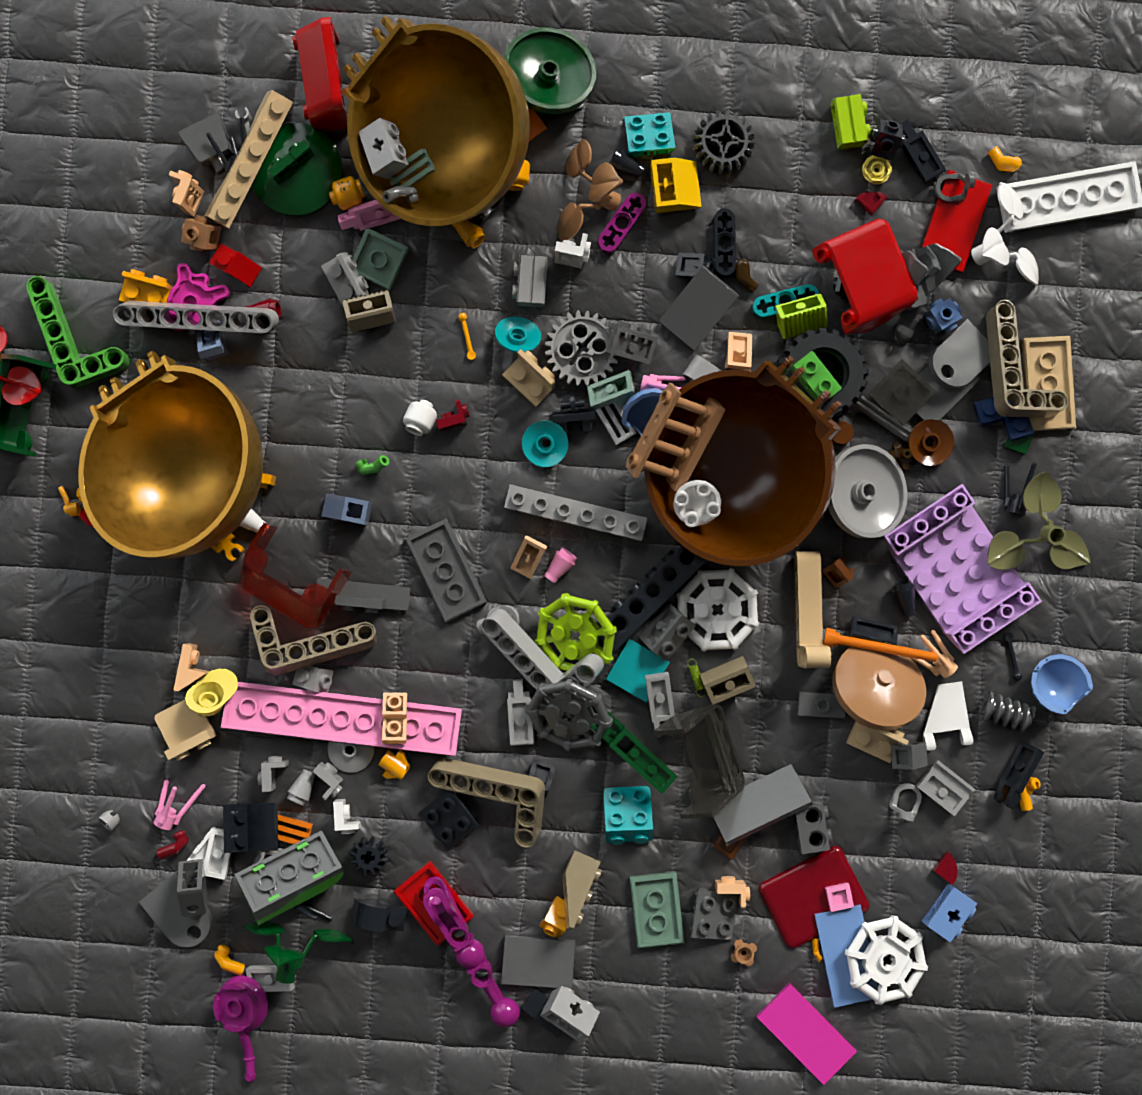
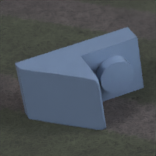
M197 330V347L201 359L213 360L229 354L223 331Z

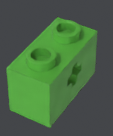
M813 351L789 369L792 373L800 367L806 370L799 382L814 401L826 390L831 393L829 397L831 398L842 389Z

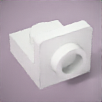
M336 799L333 802L335 831L341 830V834L355 833V829L361 827V821L347 822V819H350V805H346V799Z

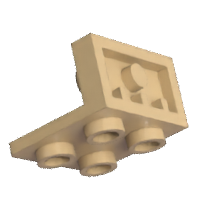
M520 349L517 352L518 359L502 375L526 399L537 407L555 388V376L548 368L544 367L541 369L537 365V358L530 351L527 350L524 353Z
M855 721L846 743L890 763L892 760L891 745L898 744L899 742L908 745L909 741L903 738L905 733L898 730H877Z

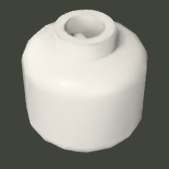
M426 400L411 402L403 417L405 429L416 436L428 434L437 418V413L432 408L433 405Z

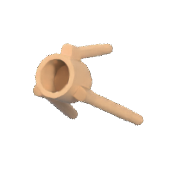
M932 630L931 634L943 654H940L924 635H921L920 638L931 652L938 654V660L933 662L935 666H932L924 660L912 659L929 669L935 676L940 674L944 679L951 676L958 666L953 661L955 658L948 652L936 631Z

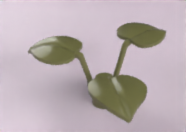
M1042 472L1035 476L1027 484L1023 493L1025 509L1030 513L1039 512L1040 517L1046 522V525L1040 530V537L1019 541L1018 536L1014 532L1002 531L997 533L992 538L988 548L987 563L990 567L1007 570L1019 566L1026 558V551L1022 545L1038 542L1053 545L1049 550L1051 562L1058 568L1071 569L1090 564L1089 552L1082 538L1074 531L1064 530L1060 526L1053 525V521L1049 520L1044 512L1051 513L1055 511L1062 500L1061 490L1048 472Z

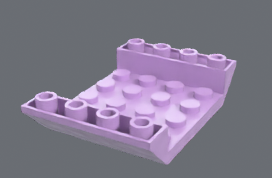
M963 484L886 534L884 539L893 559L907 580H911L912 585H915L916 593L938 626L962 654H965L1041 603L1042 600L1029 582L1022 581L1014 568L1000 570L988 565V548L993 536L972 507L975 501Z

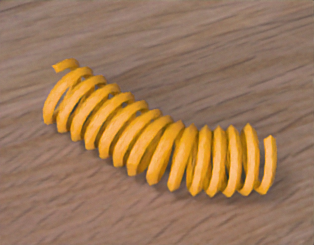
M813 939L812 951L819 963L823 960L819 953V939Z

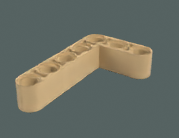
M796 551L794 566L797 664L803 668H830L831 650L829 646L823 645L820 552Z

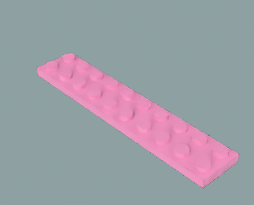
M238 682L237 691L224 705L221 728L456 756L462 709L407 702V744H383V699Z

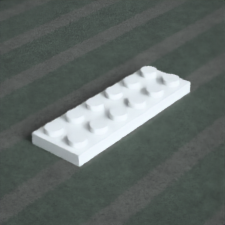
M1136 161L1007 184L1019 196L1023 206V216L1020 220L1014 218L1004 229V232L1142 209V192ZM1000 206L1002 221L1004 224L1008 220L1009 215L1006 214Z

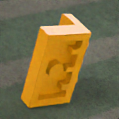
M131 269L130 273L122 272L121 276L125 279L119 301L123 303L127 301L167 303L168 295L173 288L167 283V279L153 275V279L144 277L145 273Z

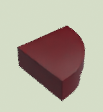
M866 192L857 196L854 201L868 214L872 215L888 196L881 192Z
M946 851L932 870L953 885L958 873L957 864L952 855Z

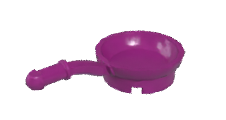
M239 975L225 982L219 993L215 995L213 1011L216 1020L224 1024L222 1026L224 1029L238 1032L244 1051L245 1079L251 1083L256 1078L255 1056L248 1033L262 1025L267 1016L268 1002L266 993L257 981L252 977Z

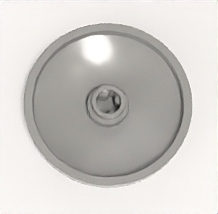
M861 444L843 450L835 457V483L828 505L830 514L835 522L852 536L871 539L888 534L900 523L907 506V485L899 464L887 451L878 446Z

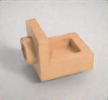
M722 876L721 880H715L717 894H739V905L741 908H746V901H750V888L746 887L744 880H735L733 876Z

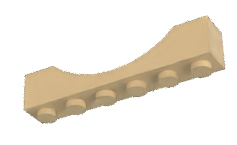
M273 90L267 91L256 112L254 121L239 154L214 195L204 215L205 217L225 228H230L293 104L292 101Z

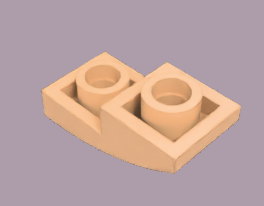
M383 693L382 743L407 744V693Z

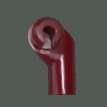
M184 830L173 835L176 842L157 850V856L160 860L177 855L188 844L189 836H186Z

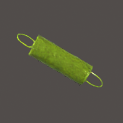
M696 662V665L689 666V670L697 693V690L704 689V685Z

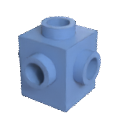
M942 298L929 305L931 309L924 314L927 325L935 334L942 330L945 333L951 331L958 326L956 322L962 318L959 305L955 301L953 302L951 298L944 302Z

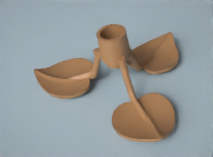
M581 139L571 151L567 159L566 171L568 176L572 178L581 174L591 182L588 197L595 204H579L577 206L571 202L564 208L558 220L560 242L571 240L578 233L583 223V208L600 210L601 207L614 211L621 202V195L613 190L623 181L611 164L607 162L602 163L595 170L592 178L585 173L584 169L591 162L592 150L590 144L584 139Z

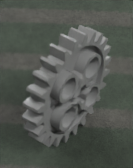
M579 310L576 312L575 318L570 313H567V321L560 317L559 322L561 326L553 324L552 328L555 333L547 334L552 341L545 342V346L551 348V350L545 352V355L552 356L547 363L548 365H556L552 372L560 371V380L567 376V384H570L572 380H576L577 387H579L581 381L585 382L586 387L589 386V380L597 383V377L599 376L602 379H606L605 371L613 372L610 364H618V361L613 358V356L618 355L606 352L611 336L610 331L612 330V328L605 326L606 318L598 321V313L591 318L589 317V311H586L585 316L581 317ZM583 327L587 331V335L583 338H578L574 335L575 329ZM595 332L596 336L587 345L588 352H581L576 362L572 366L569 365V362L578 353V345L583 346L589 336ZM597 341H601L605 344L606 348L602 352H596L592 345ZM565 345L570 346L573 349L570 356L561 355V347ZM581 360H588L592 366L589 370L583 371L578 367V363Z

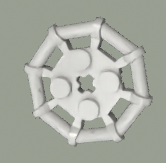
M733 568L729 570L707 571L700 569L681 592L676 594L678 610L688 618L687 602L693 603L694 618L689 620L694 624L698 623L706 631L704 638L694 629L688 635L701 648V651L733 649L735 651L739 649L738 646L753 629L760 624L757 612L758 591L757 589L754 590L735 573ZM724 579L723 586L709 587L708 580ZM731 581L744 594L738 597L728 588ZM701 583L704 590L696 599L690 597V594ZM748 600V617L741 616V601ZM713 604L717 606L722 604V615L716 614L714 616L712 614ZM739 621L746 623L743 626V628L735 636H733V634L731 633L732 628ZM712 633H725L728 639L710 641Z
M894 915L878 921L863 922L850 947L845 949L852 988L860 990L873 999L877 1005H883L884 1002L905 997L909 999L913 996L914 988L923 973L928 971L922 944V934L908 927ZM888 928V935L877 936L874 932ZM898 931L908 937L906 942H902L896 937ZM868 936L871 940L864 953L859 952L860 947ZM911 948H914L916 962H912V959L909 957ZM890 954L892 963L884 966L883 958ZM857 958L862 959V966L865 968V972L861 975ZM911 968H913V969H914L913 973L911 974V976H910V978L908 979V981L905 982V981H904L905 978L907 977V975H908V973L910 972ZM873 979L879 983L877 990L866 984V982ZM894 983L898 984L900 989L887 992V986H891L890 984Z

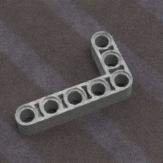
M503 609L493 610L481 624L483 633L535 689L541 683L546 685L567 681V679H573L574 683L586 688L595 680L604 667L601 657L596 654H588L565 673H562Z

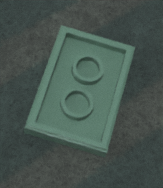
M676 871L630 876L637 948L684 943Z

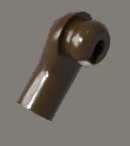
M743 258L739 259L735 265V278L737 282L753 293L759 286V283L750 276L749 262Z

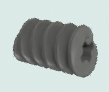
M988 691L984 697L981 711L984 713V721H988L990 716H993V724H997L999 719H1002V727H1006L1011 722V730H1015L1020 725V733H1024L1034 719L1036 707L1032 706L1030 708L1027 703L1021 705L1018 700L1012 702L1009 697L1003 699L1000 694L994 696L992 691Z

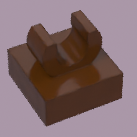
M839 558L822 570L823 574L836 589L854 577L852 574L854 568L848 569L844 564L847 560L846 558Z

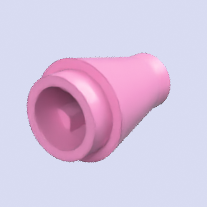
M562 547L560 551H556L545 576L550 581L556 583L559 578L575 565L576 556Z

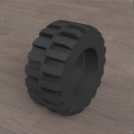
M819 328L816 331L809 330L801 336H797L785 348L784 352L780 355L777 368L788 357L791 356L795 359L794 365L811 351L815 354H826L835 359L842 370V389L829 398L820 409L826 412L834 402L839 401L842 403V406L832 418L838 417L850 410L863 396L862 392L868 384L866 377L869 375V368L865 367L867 359L865 354L861 355L859 344L856 343L854 345L850 341L852 337L849 335H840V331L836 329L827 331L826 328ZM788 369L784 375L789 379L793 373ZM798 381L795 385L813 402H815Z

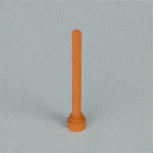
M826 628L823 645L830 648L840 644L931 662L938 660V654L935 652L843 636L836 632V629Z

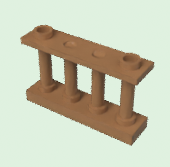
M669 382L667 387L661 392L659 402L633 453L628 456L625 467L635 478H638L642 469L667 477L665 480L674 491H678L682 485L688 482L726 409L716 399L711 397L708 398L704 405L681 398V392L673 383ZM675 406L699 414L693 426L669 419V416ZM665 427L688 435L684 445L678 447L658 440L663 428ZM654 448L677 456L673 466L668 468L647 461L652 449Z

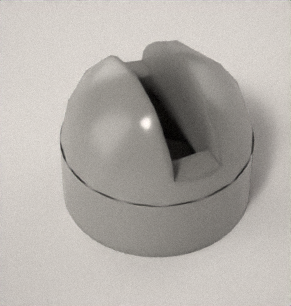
M113 810L104 812L98 818L99 822L109 831L115 829L120 821L119 815H114L115 811Z

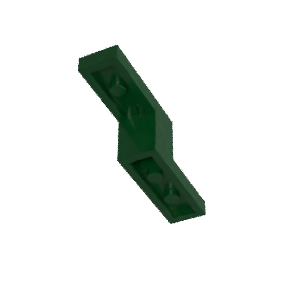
M591 706L594 713H597L595 707ZM607 710L608 715L613 719V724L607 729L602 738L644 779L663 794L678 776ZM592 723L590 727L596 731L599 725Z

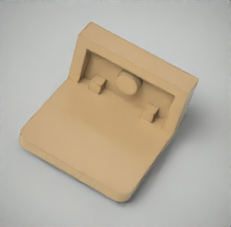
M186 700L155 715V721L169 747L168 750L164 751L168 760L176 758L179 761L190 755L188 750L194 747L200 750L210 745V739L217 736L208 717L198 716L196 712L186 705Z

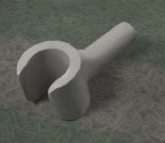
M245 107L246 115L244 116L246 135H248L252 116ZM236 110V111H235V116L237 117V119H238V121H239V123H240V120H239L240 115H239L238 111Z

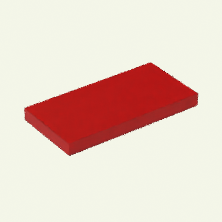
M948 170L946 174H953L957 172ZM946 179L943 182L941 192L947 197L960 195L965 183L960 179ZM975 179L974 188L968 189L964 201L947 203L939 200V198L937 199L922 247L937 243L961 257V263L954 270L958 273L964 271L992 188V184Z

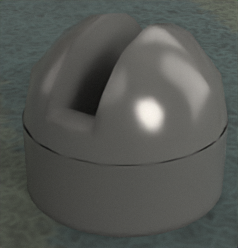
M899 323L894 330L895 339L901 343L908 342L914 334V331Z

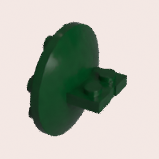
M303 123L283 124L252 183V187L259 199L267 207L279 214L291 217L311 215L320 211L331 202L329 192L333 191L332 183L342 179L343 176L341 156L333 141L323 131L319 129L314 130L311 125Z

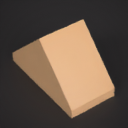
M526 535L510 569L531 579L547 546Z

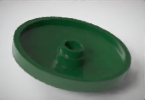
M548 27L525 31L509 44L504 59L513 69L523 88L528 108L545 114L570 112L581 106L593 90L596 80L594 59L588 48L579 39L565 31Z

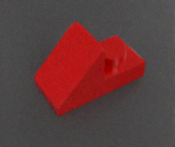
M222 243L209 262L214 267L250 288L262 270L261 266L248 257Z

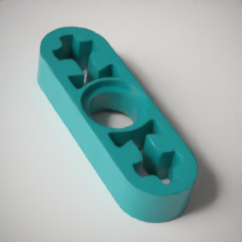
M806 284L756 298L753 302L752 312L760 319L776 316L774 306L780 305L779 298L781 296L787 295L791 298V301H794L796 296H802L805 290L808 293H813V295L819 294L814 285ZM771 298H774V306L768 307L766 313L757 309L760 302L768 305L773 302Z

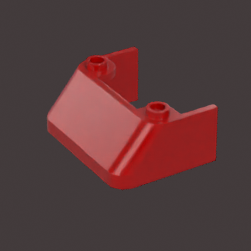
M323 17L298 29L296 36H292L295 51H299L306 105H303L305 120H310L314 130L319 129L325 133L347 129L348 114L345 109L336 43H340L339 36L331 17Z

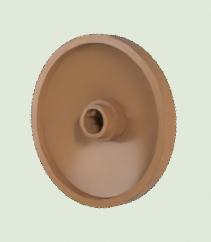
M850 647L842 654L835 665L832 683L838 702L847 714L869 728L885 731L903 728L918 716L925 704V681L920 669L910 657Z

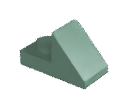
M629 370L587 386L590 405L594 410L615 402L624 408L629 398L635 393Z

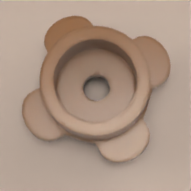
M741 939L736 940L731 960L735 963L740 962L746 966H751L754 962V952L757 951L756 945L754 943H744Z

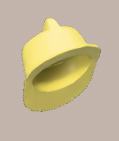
M227 669L210 671L187 691L185 697L186 705L196 712L198 716H214L222 710L224 704L237 691V677Z

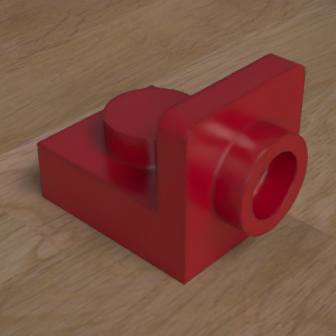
M460 399L455 400L459 414L454 415V412H448L440 415L441 419L436 420L440 432L467 425L466 418L470 417L467 405H462Z

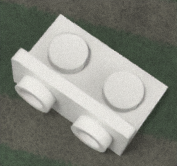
M583 233L580 246H576L575 242L569 240L557 241L555 263L582 269L583 262H588L591 242H587L588 234Z

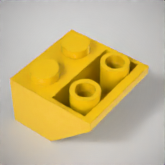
M680 158L651 160L650 174L655 213L699 209L702 207L696 161Z

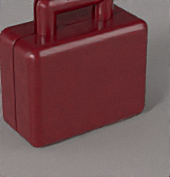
M832 846L830 850L822 851L763 881L759 885V893L786 946L791 949H795L819 937L814 914L830 911L825 887L849 883L854 906L861 905L863 914L869 910V901L843 850L839 846Z

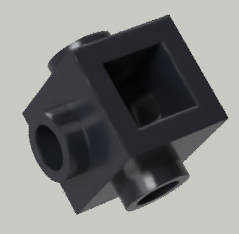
M880 119L877 127L872 128L869 137L871 141L870 155L892 161L897 149H901L905 141L903 125L894 120Z

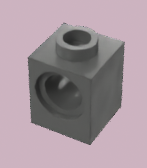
M926 742L891 745L892 769L914 770L928 766Z

